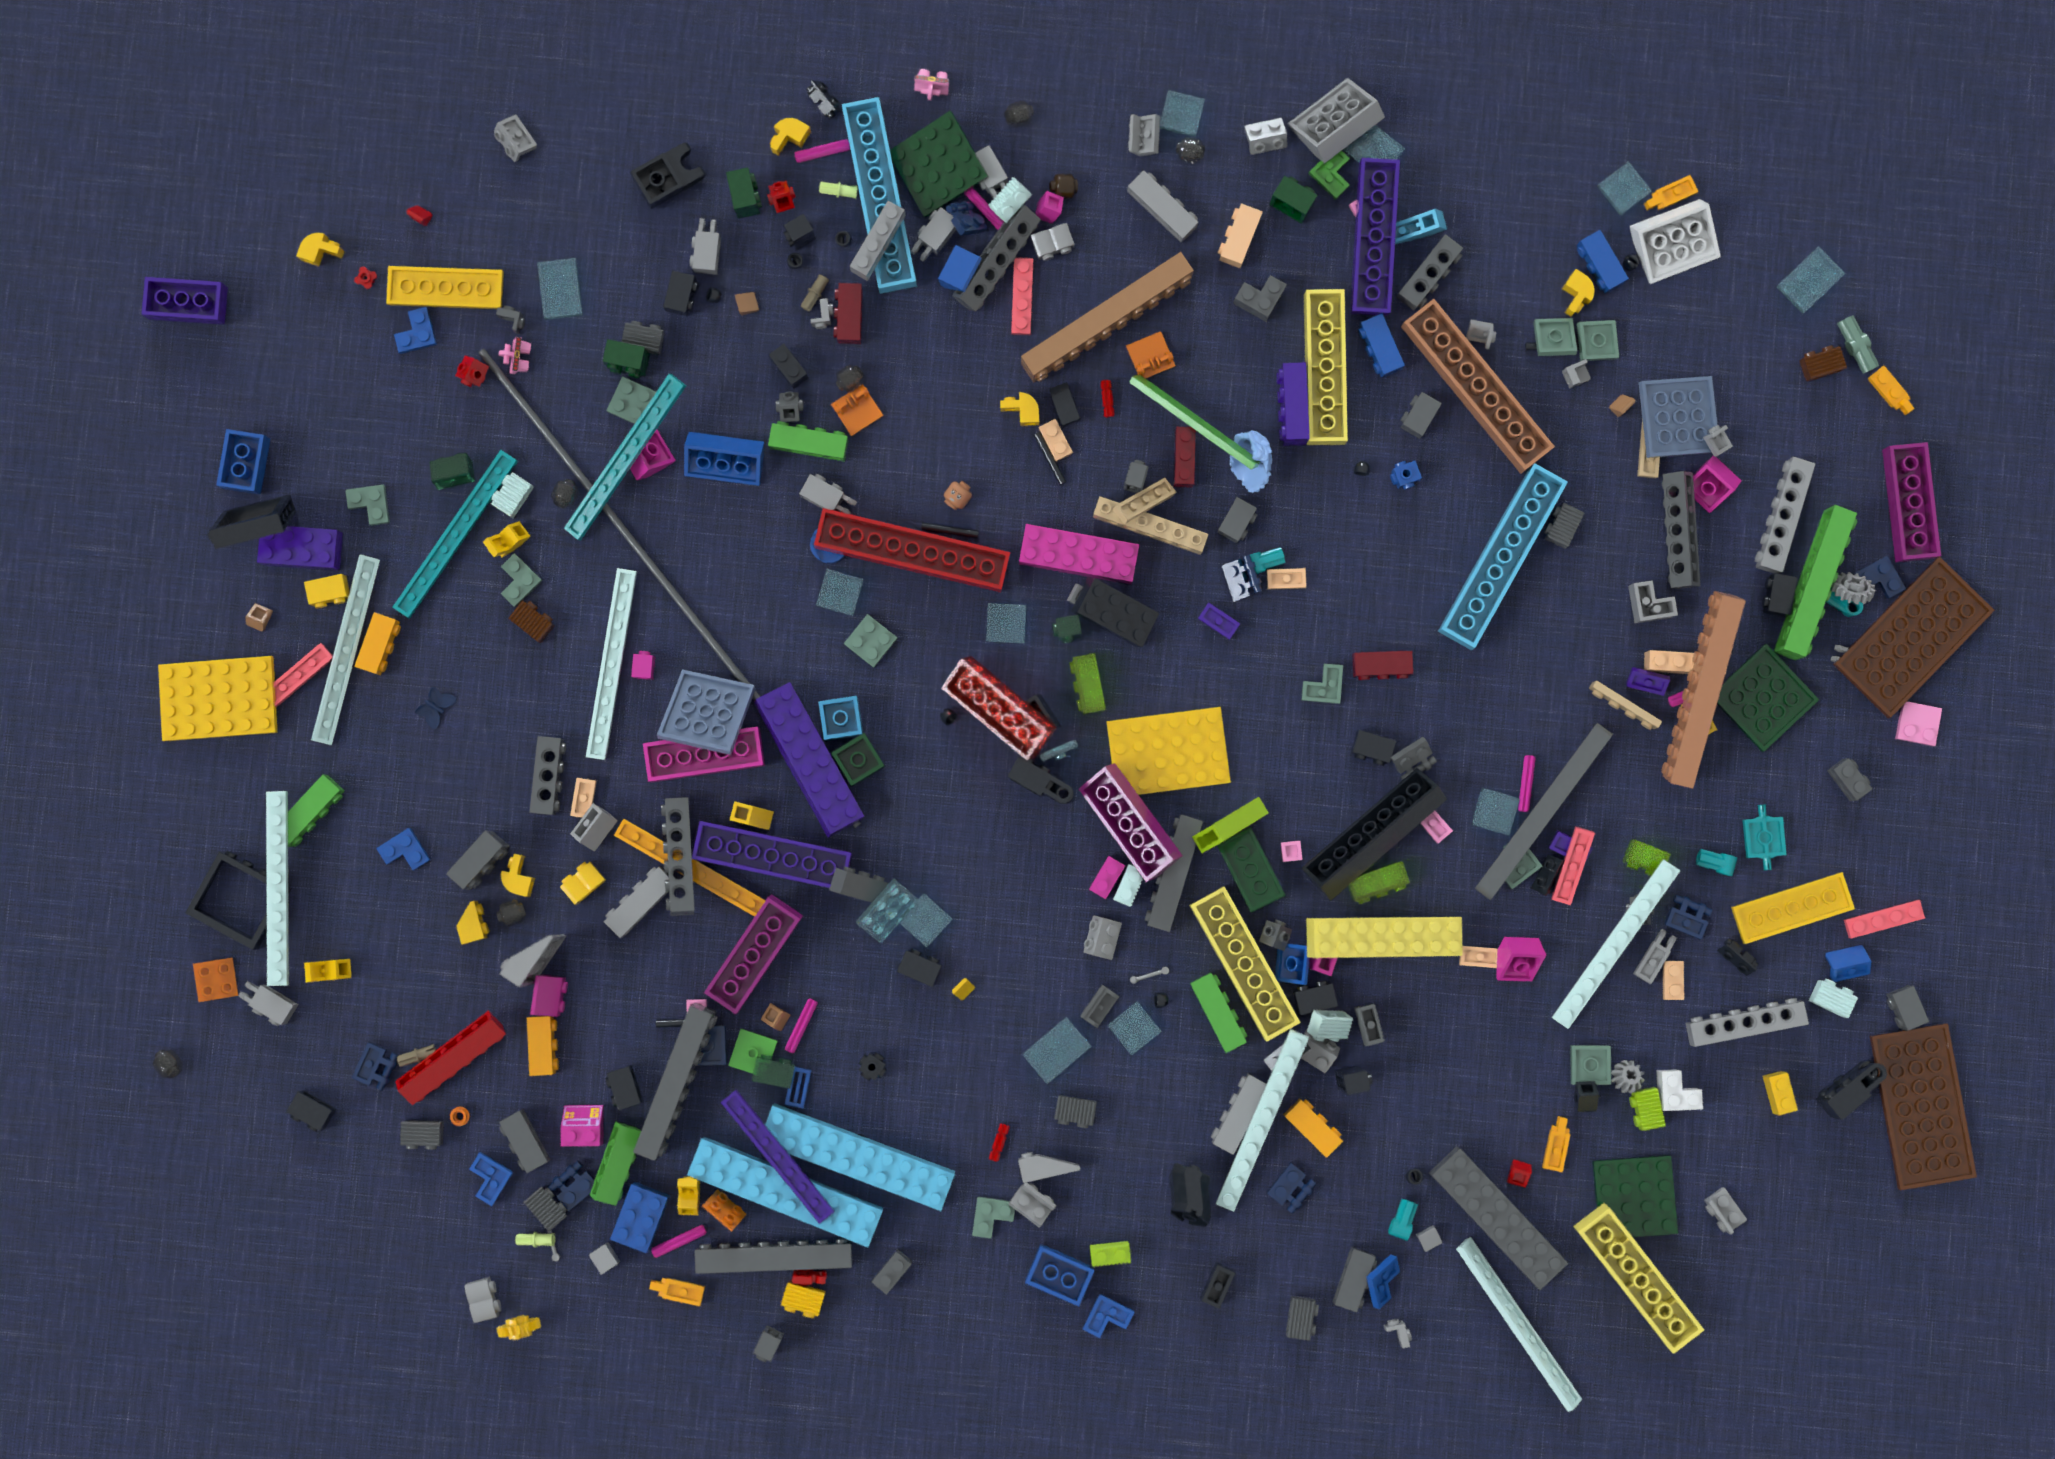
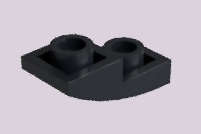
M1065 382L1050 388L1049 390L1062 426L1080 421L1081 419L1068 383Z

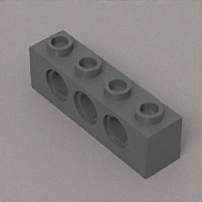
M1445 234L1396 298L1413 311L1417 307L1421 309L1428 300L1425 298L1429 292L1434 293L1439 286L1438 280L1441 277L1445 279L1451 271L1449 266L1452 263L1456 265L1463 256L1460 254L1463 247ZM1438 256H1445L1447 262H1440ZM1428 270L1434 271L1435 274H1436V277H1434V278L1429 277V276L1427 275V271H1428ZM1415 286H1423L1424 292L1416 291Z
M538 736L529 813L556 815V812H559L560 800H558V792L561 793L562 790L560 773L563 774L564 771L562 754L566 753L564 739ZM549 752H554L555 759L552 762H548L546 759ZM547 771L553 773V778L550 781H546L544 778ZM545 790H549L551 797L545 801L542 794Z

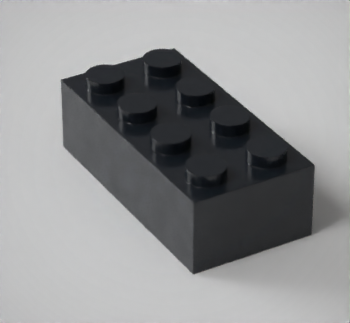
M1090 577L1087 578L1071 610L1072 613L1136 647H1143L1159 615L1153 609L1100 580Z

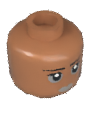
M963 481L960 483L952 482L944 493V502L955 510L957 508L963 509L972 497V493L969 491L971 487Z

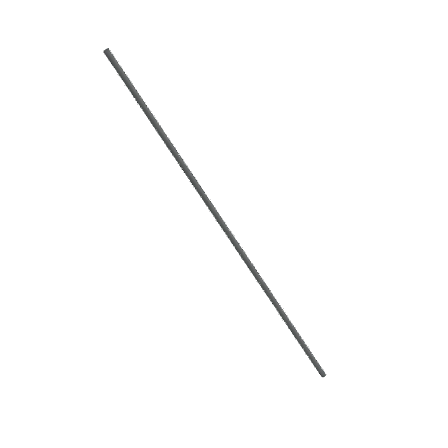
M480 350L478 354L589 492L593 486L486 350ZM606 503L602 509L727 668L739 682L750 684ZM756 690L752 697L754 702L760 697ZM861 823L853 824L854 828H857Z

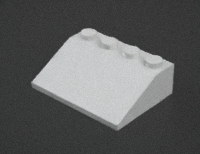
M1700 199L1630 226L1635 249L1650 284L1721 257L1710 206Z

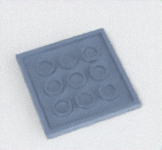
M1712 376L1638 382L1647 458L1712 453L1703 438L1709 434L1708 430L1717 425Z
M682 669L657 733L658 739L731 755L754 695L755 686Z

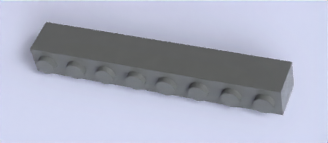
M845 1238L836 1239V1242H828V1239L816 1240V1243H809V1240H798L797 1244H789V1241H778L774 1245H770L768 1241L758 1242V1245H750V1242H741L739 1246H731V1243H720L719 1247H711V1244H700V1247L695 1249V1274L852 1268L853 1266L852 1241L847 1242Z

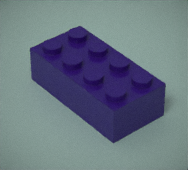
M145 277L141 315L149 320L225 325L228 287L222 282Z
M1306 362L1283 363L1281 369H1278V373H1276V382L1280 384L1279 392H1277V402L1281 403L1280 410H1278V421L1282 422L1281 429H1279V441H1283V446L1306 445L1310 439Z
M287 526L284 532L259 538L257 563L265 566L340 571L343 533L333 529Z

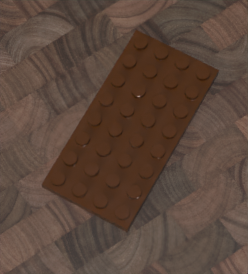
M1937 557L1833 665L1887 718H1891L1995 610L1941 557Z
M1944 1023L1914 1028L1908 1031L1902 1030L1870 1036L1874 1063L1882 1064L1887 1070V1077L1879 1084L1898 1190L1977 1178L1948 1024ZM1877 1068V1077H1879L1880 1070Z

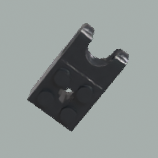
M684 142L630 171L633 181L650 209L657 207L705 179L707 174L703 168L698 167L687 170L681 165L682 160L691 151L688 143ZM654 179H658V181L661 179L660 184H654Z
M1025 755L1023 758L1018 757L1007 776L1008 779L1039 797L1044 794L1060 804H1067L1072 800L1073 789L1050 774L1051 770L1042 765L1038 768L1033 765L1034 760ZM1066 790L1068 797L1062 799L1059 796V791Z
M1862 1061L1844 1076L1836 1077L1833 1080L1834 1084L1829 1088H1823L1818 1093L1819 1096L1816 1098V1101L1830 1117L1843 1120L1872 1096L1869 1092L1885 1080L1887 1070L1880 1063ZM1877 1068L1880 1070V1075H1879V1077H1876V1076H1877Z

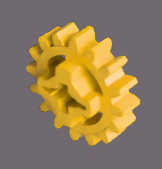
M529 1315L517 1316L505 1320L506 1324L499 1326L497 1332L500 1338L509 1336V1340H517L531 1336L532 1331L541 1327L538 1317L529 1318Z

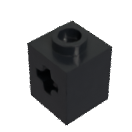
M1576 1082L1574 1101L1577 1112L1597 1111L1599 1093L1596 1082Z

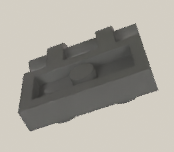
M1424 737L1391 757L1400 774L1406 771L1401 776L1402 780L1416 768L1422 772L1424 770L1428 771L1432 768V765L1437 763L1434 756L1427 759L1433 753ZM1419 762L1421 763L1412 769V766L1416 765Z

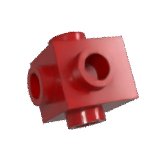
M787 181L776 182L768 186L770 194H767L770 206H775L776 213L795 208L792 200L796 198L793 187H788Z
M464 356L462 362L458 365L455 376L462 379L460 383L468 387L472 385L480 387L481 383L485 380V374L489 366L475 358Z

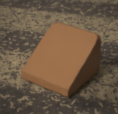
M754 292L735 295L741 316L759 311Z
M1620 395L1609 406V409L1617 417H1620L1636 400L1626 395Z
M255 603L245 617L246 625L263 632L273 611Z
M770 1003L761 1020L772 1028L782 1031L790 1014Z

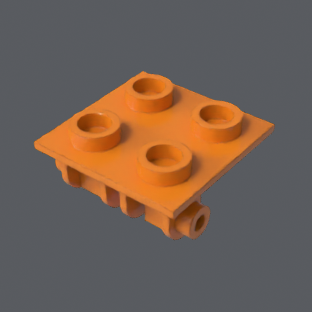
M1161 331L1126 345L1137 373L1144 378L1151 377L1176 366L1173 361L1174 357L1169 351Z
M863 384L831 404L851 436L883 416Z
M233 958L193 964L198 1002L238 996Z
M718 1189L702 1206L731 1232L746 1216V1213L740 1206L734 1204L725 1193Z

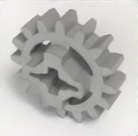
M1842 572L1841 575H1838L1835 583H1832L1831 587L1832 591L1835 592V596L1841 597L1840 600L1846 599L1848 603L1853 601L1858 605L1859 602L1866 604V601H1871L1875 593V585L1871 584V580H1866L1865 576L1859 577L1858 573L1853 575L1851 572H1848L1846 575Z

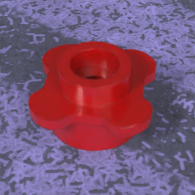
M361 267L354 281L356 284H361L366 289H370L377 278V274L374 271H368L366 267Z

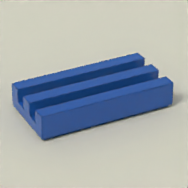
M792 1066L785 1105L804 1109L812 1070ZM799 1072L794 1100L790 1102L795 1073ZM803 1073H806L801 1103L799 1104L797 1101Z

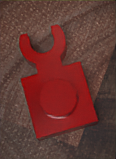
M814 1269L794 1270L792 1284L800 1286L812 1285V1282L826 1284L827 1271H814Z

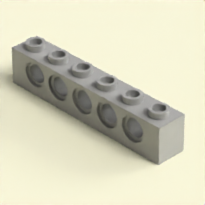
M1796 457L1785 461L1782 472H1784L1783 478L1777 484V490L1779 491L1771 504L1773 511L1766 521L1768 528L1761 537V551H1758L1755 557V562H1757L1755 568L1777 574L1783 572L1816 463ZM1791 475H1795L1798 478L1797 484L1792 482ZM1786 493L1792 495V502L1786 499ZM1781 511L1786 512V514H1787V519H1786V520H1784V519L1781 518V516H1780V512H1781ZM1775 529L1781 531V538L1775 535ZM1770 547L1775 548V550H1776V555H1775V556H1773V555L1770 554V552H1769V548H1770Z
M1797 998L1786 999L1784 1004L1778 1005V1002L1767 1003V1007L1759 1008V1005L1747 1007L1748 1011L1741 1012L1740 1009L1728 1011V1015L1722 1016L1721 1013L1710 1014L1708 1019H1703L1702 1017L1691 1018V1022L1685 1023L1690 1046L1696 1047L1808 1025L1804 1001H1797ZM1786 1009L1788 1012V1016L1786 1019L1783 1020L1781 1018V1012L1782 1010ZM1764 1013L1769 1015V1020L1766 1023L1762 1021ZM1745 1017L1750 1019V1024L1747 1027L1743 1025ZM1727 1020L1731 1022V1028L1728 1031L1724 1028V1023ZM1708 1024L1712 1026L1710 1034L1705 1032V1027Z

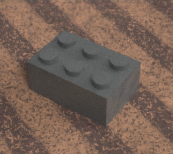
M485 830L446 875L463 890L476 889L482 883L481 878L494 870L496 867L494 864L497 860H502L508 854L507 849L510 846L493 831Z

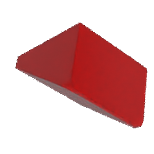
M418 205L406 211L410 218L424 226H427L433 216L432 213Z
M1513 1160L1507 1183L1526 1188L1532 1174V1166L1528 1163Z

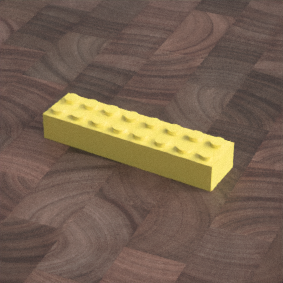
M1306 290L1304 294V328L1310 435L1307 445H1345L1348 441L1345 290Z
M1223 886L1190 904V908L1264 1040L1267 1042L1301 1023L1226 888Z
M1462 917L1307 918V957L1463 956Z
M1605 1203L1573 1226L1673 1354L1704 1331L1699 1322Z

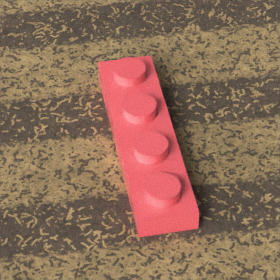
M1016 258L1014 260L1011 332L1013 335H1030L1033 259Z
M322 643L317 645L274 682L276 707L332 661L333 655Z
M1575 826L1552 900L1571 905L1595 832Z
M1914 900L1844 920L1848 937L1855 938L1925 919L1920 900Z

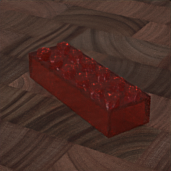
M972 656L961 658L941 688L1026 761L1038 756L1057 728Z

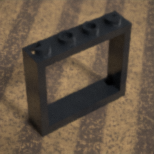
M291 495L223 511L209 530V540L214 544L215 549L284 532L296 513Z
M228 850L226 852H219L185 913L252 950L259 949L267 934V913L256 933L251 937L199 909L224 861L267 884L266 870L262 868L257 870L253 867L254 864L245 859L241 861L236 858L238 855ZM288 886V894L290 893V891H291V889H292V888L289 887V886Z

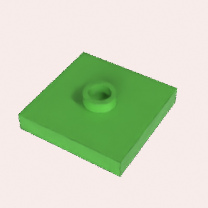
M741 1028L728 1066L765 1078L778 1040Z

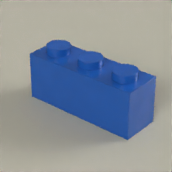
M1601 230L1582 239L1577 244L1578 254L1581 258L1584 257L1587 262L1588 271L1590 274H1594L1597 287L1601 291L1603 290L1605 294L1624 284L1629 279Z
M1383 314L1361 322L1358 333L1362 340L1365 339L1367 344L1365 348L1368 356H1372L1375 362L1373 367L1376 374H1380L1381 378L1402 370L1405 366Z

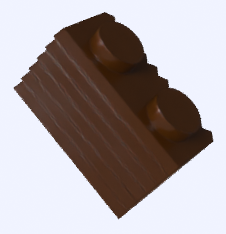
M1833 345L1824 347L1822 352L1817 354L1815 351L1804 354V358L1799 360L1806 382L1841 372L1847 368L1840 346L1836 348Z
M522 600L508 619L537 642L542 643L555 627L551 623L553 619L546 613L542 615L536 611L538 607L532 602L528 601L526 603Z

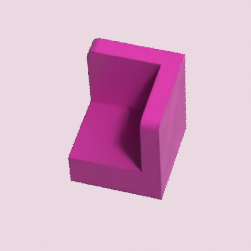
M1046 191L1038 201L1036 215L1043 221L1054 223L1061 214L1064 197Z

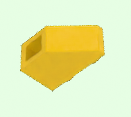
M734 801L730 820L769 830L774 811Z
M478 901L469 903L457 924L461 945L488 938V925L486 922H483L482 918L484 910Z

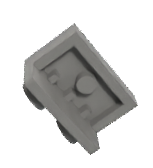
M1135 114L1131 115L1128 142L1129 152L1138 156L1157 154L1159 148L1160 116L1157 114L1142 117Z
M1282 118L1245 125V133L1251 155L1287 147V132Z
M1093 916L1089 924V933L1084 943V953L1112 960L1122 923Z
M1307 1028L1304 1035L1309 1036L1307 1044L1311 1049L1302 1055L1301 1059L1326 1073L1336 1060L1340 1047L1327 1039H1324V1041L1313 1039V1036L1307 1032Z

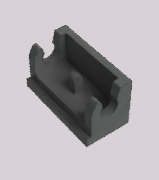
M1101 985L1080 1017L1098 1028L1119 996L1104 985Z

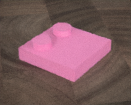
M1906 702L1900 710L1895 739L1936 746L1942 708Z

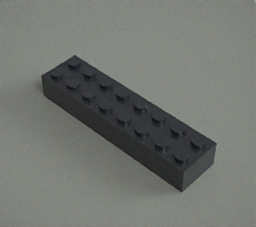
M1416 768L1301 869L1309 880L1327 898L1332 900L1442 805L1447 798L1435 782Z

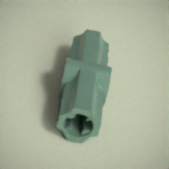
M1852 315L1838 322L1837 325L1846 340V349L1851 356L1855 357L1862 373L1864 374L1880 366L1871 350L1869 337L1862 333L1855 317Z

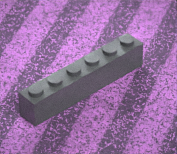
M1180 815L1179 818L1175 817L1172 827L1175 829L1174 836L1169 838L1183 856L1157 877L1156 884H1159L1157 892L1153 891L1150 900L1153 903L1152 909L1147 910L1144 920L1148 921L1147 926L1170 932L1196 846L1192 836L1200 832L1203 821L1185 815Z

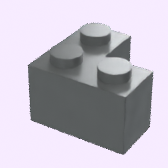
M1270 275L1263 289L1259 291L1244 282L1233 304L1266 322L1287 284Z

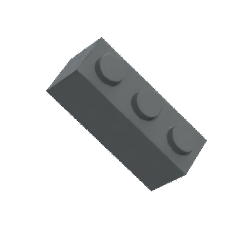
M844 866V870L835 869L829 890L885 906L891 884L884 882L885 878L874 875L873 878H870L869 873L859 871L856 874L855 869Z
M524 1109L499 1122L501 1124L499 1127L504 1137H508L510 1141L509 1147L513 1154H517L519 1158L518 1164L523 1171L525 1170L526 1173H529L551 1160Z
M1351 1246L1332 1301L1334 1305L1357 1312L1358 1308H1362L1364 1290L1369 1288L1366 1277L1376 1268L1377 1264L1374 1254Z

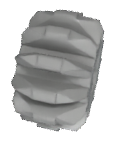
M1623 1060L1620 1064L1618 1063L1614 1066L1615 1070L1611 1071V1074L1615 1077L1611 1082H1616L1615 1088L1621 1087L1622 1093L1627 1091L1633 1093L1642 1087L1641 1084L1644 1083L1645 1079L1641 1076L1645 1072L1639 1071L1640 1065L1635 1066L1634 1061L1627 1062V1060Z

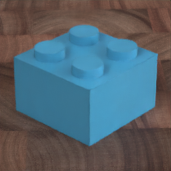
M857 696L818 702L825 741L855 737L863 734Z

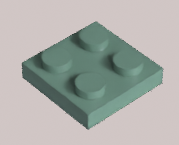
M1573 318L1534 320L1538 356L1576 355L1577 345Z
M1616 320L1577 323L1580 361L1585 359L1591 361L1619 358Z
M622 377L606 411L635 424L656 394V391Z
M867 614L844 642V645L874 668L898 638Z
M1570 1045L1572 1085L1583 1081H1595L1596 1085H1611V1046Z

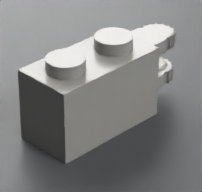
M987 146L976 152L989 176L979 185L982 190L986 189L987 193H990L994 199L998 195L995 190L998 188L1004 189L1005 184L1008 183V177L990 146Z
M941 207L938 211L935 210L929 218L930 222L928 225H923L919 230L918 241L913 246L911 253L913 255L916 254L921 246L924 245L927 249L922 253L921 261L924 262L932 252L937 255L956 231L951 222L954 217Z
M700 218L696 237H692L694 255L690 256V267H692L695 273L717 275L721 236L719 233H716V220H711L710 232H704L705 219Z
M818 474L815 476L809 475L799 493L800 497L822 509L826 508L851 514L848 509L841 507L840 503L844 500L848 504L855 506L857 502L846 496L842 492V487L835 483L832 485L826 483V479Z
M247 981L245 986L254 991L255 995L251 997L245 992H240L238 995L249 1003L248 1005L253 1008L252 1011L260 1016H267L269 1018L268 1021L276 1026L287 1024L299 1005L267 985H260L258 987Z

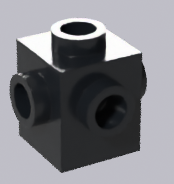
M870 1052L868 1056L864 1054L858 1063L861 1065L859 1070L862 1073L860 1075L868 1081L871 1079L876 1080L877 1077L881 1079L887 1070L884 1067L886 1065L885 1058L877 1052L874 1054ZM869 1064H875L876 1069L874 1071L869 1070Z

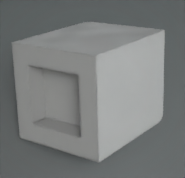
M1587 359L1566 367L1562 371L1569 388H1573L1591 379L1585 366L1588 363Z
M609 1242L589 1255L600 1274L605 1273L620 1262Z

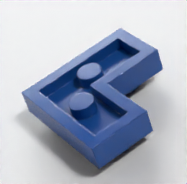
M423 307L408 311L412 330L394 334L398 353L403 354L437 345L428 308Z
M411 828L404 830L376 848L386 865L404 856L412 870L415 871L430 861L429 856Z
M479 1152L469 1169L485 1179L476 1197L490 1206L495 1204L513 1174V1171L482 1152Z
M1394 1255L1388 1256L1366 1277L1373 1307L1380 1309L1391 1299L1388 1283L1400 1272L1397 1257Z
M1099 1293L1082 1330L1100 1338L1108 1321L1126 1329L1135 1311Z

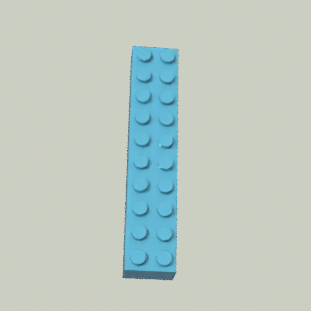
M879 97L842 104L868 234L887 201L901 207ZM904 220L875 268L880 294L917 286Z
M1535 463L1530 466L1438 632L1470 650L1477 646L1568 482Z
M775 1103L765 1124L784 1149L793 1156L939 1211L942 1210L955 1175V1171Z
M707 1137L701 1139L687 1174L690 1177L865 1247L869 1246L884 1209L810 1179L835 1210L833 1214L819 1224L769 1162Z

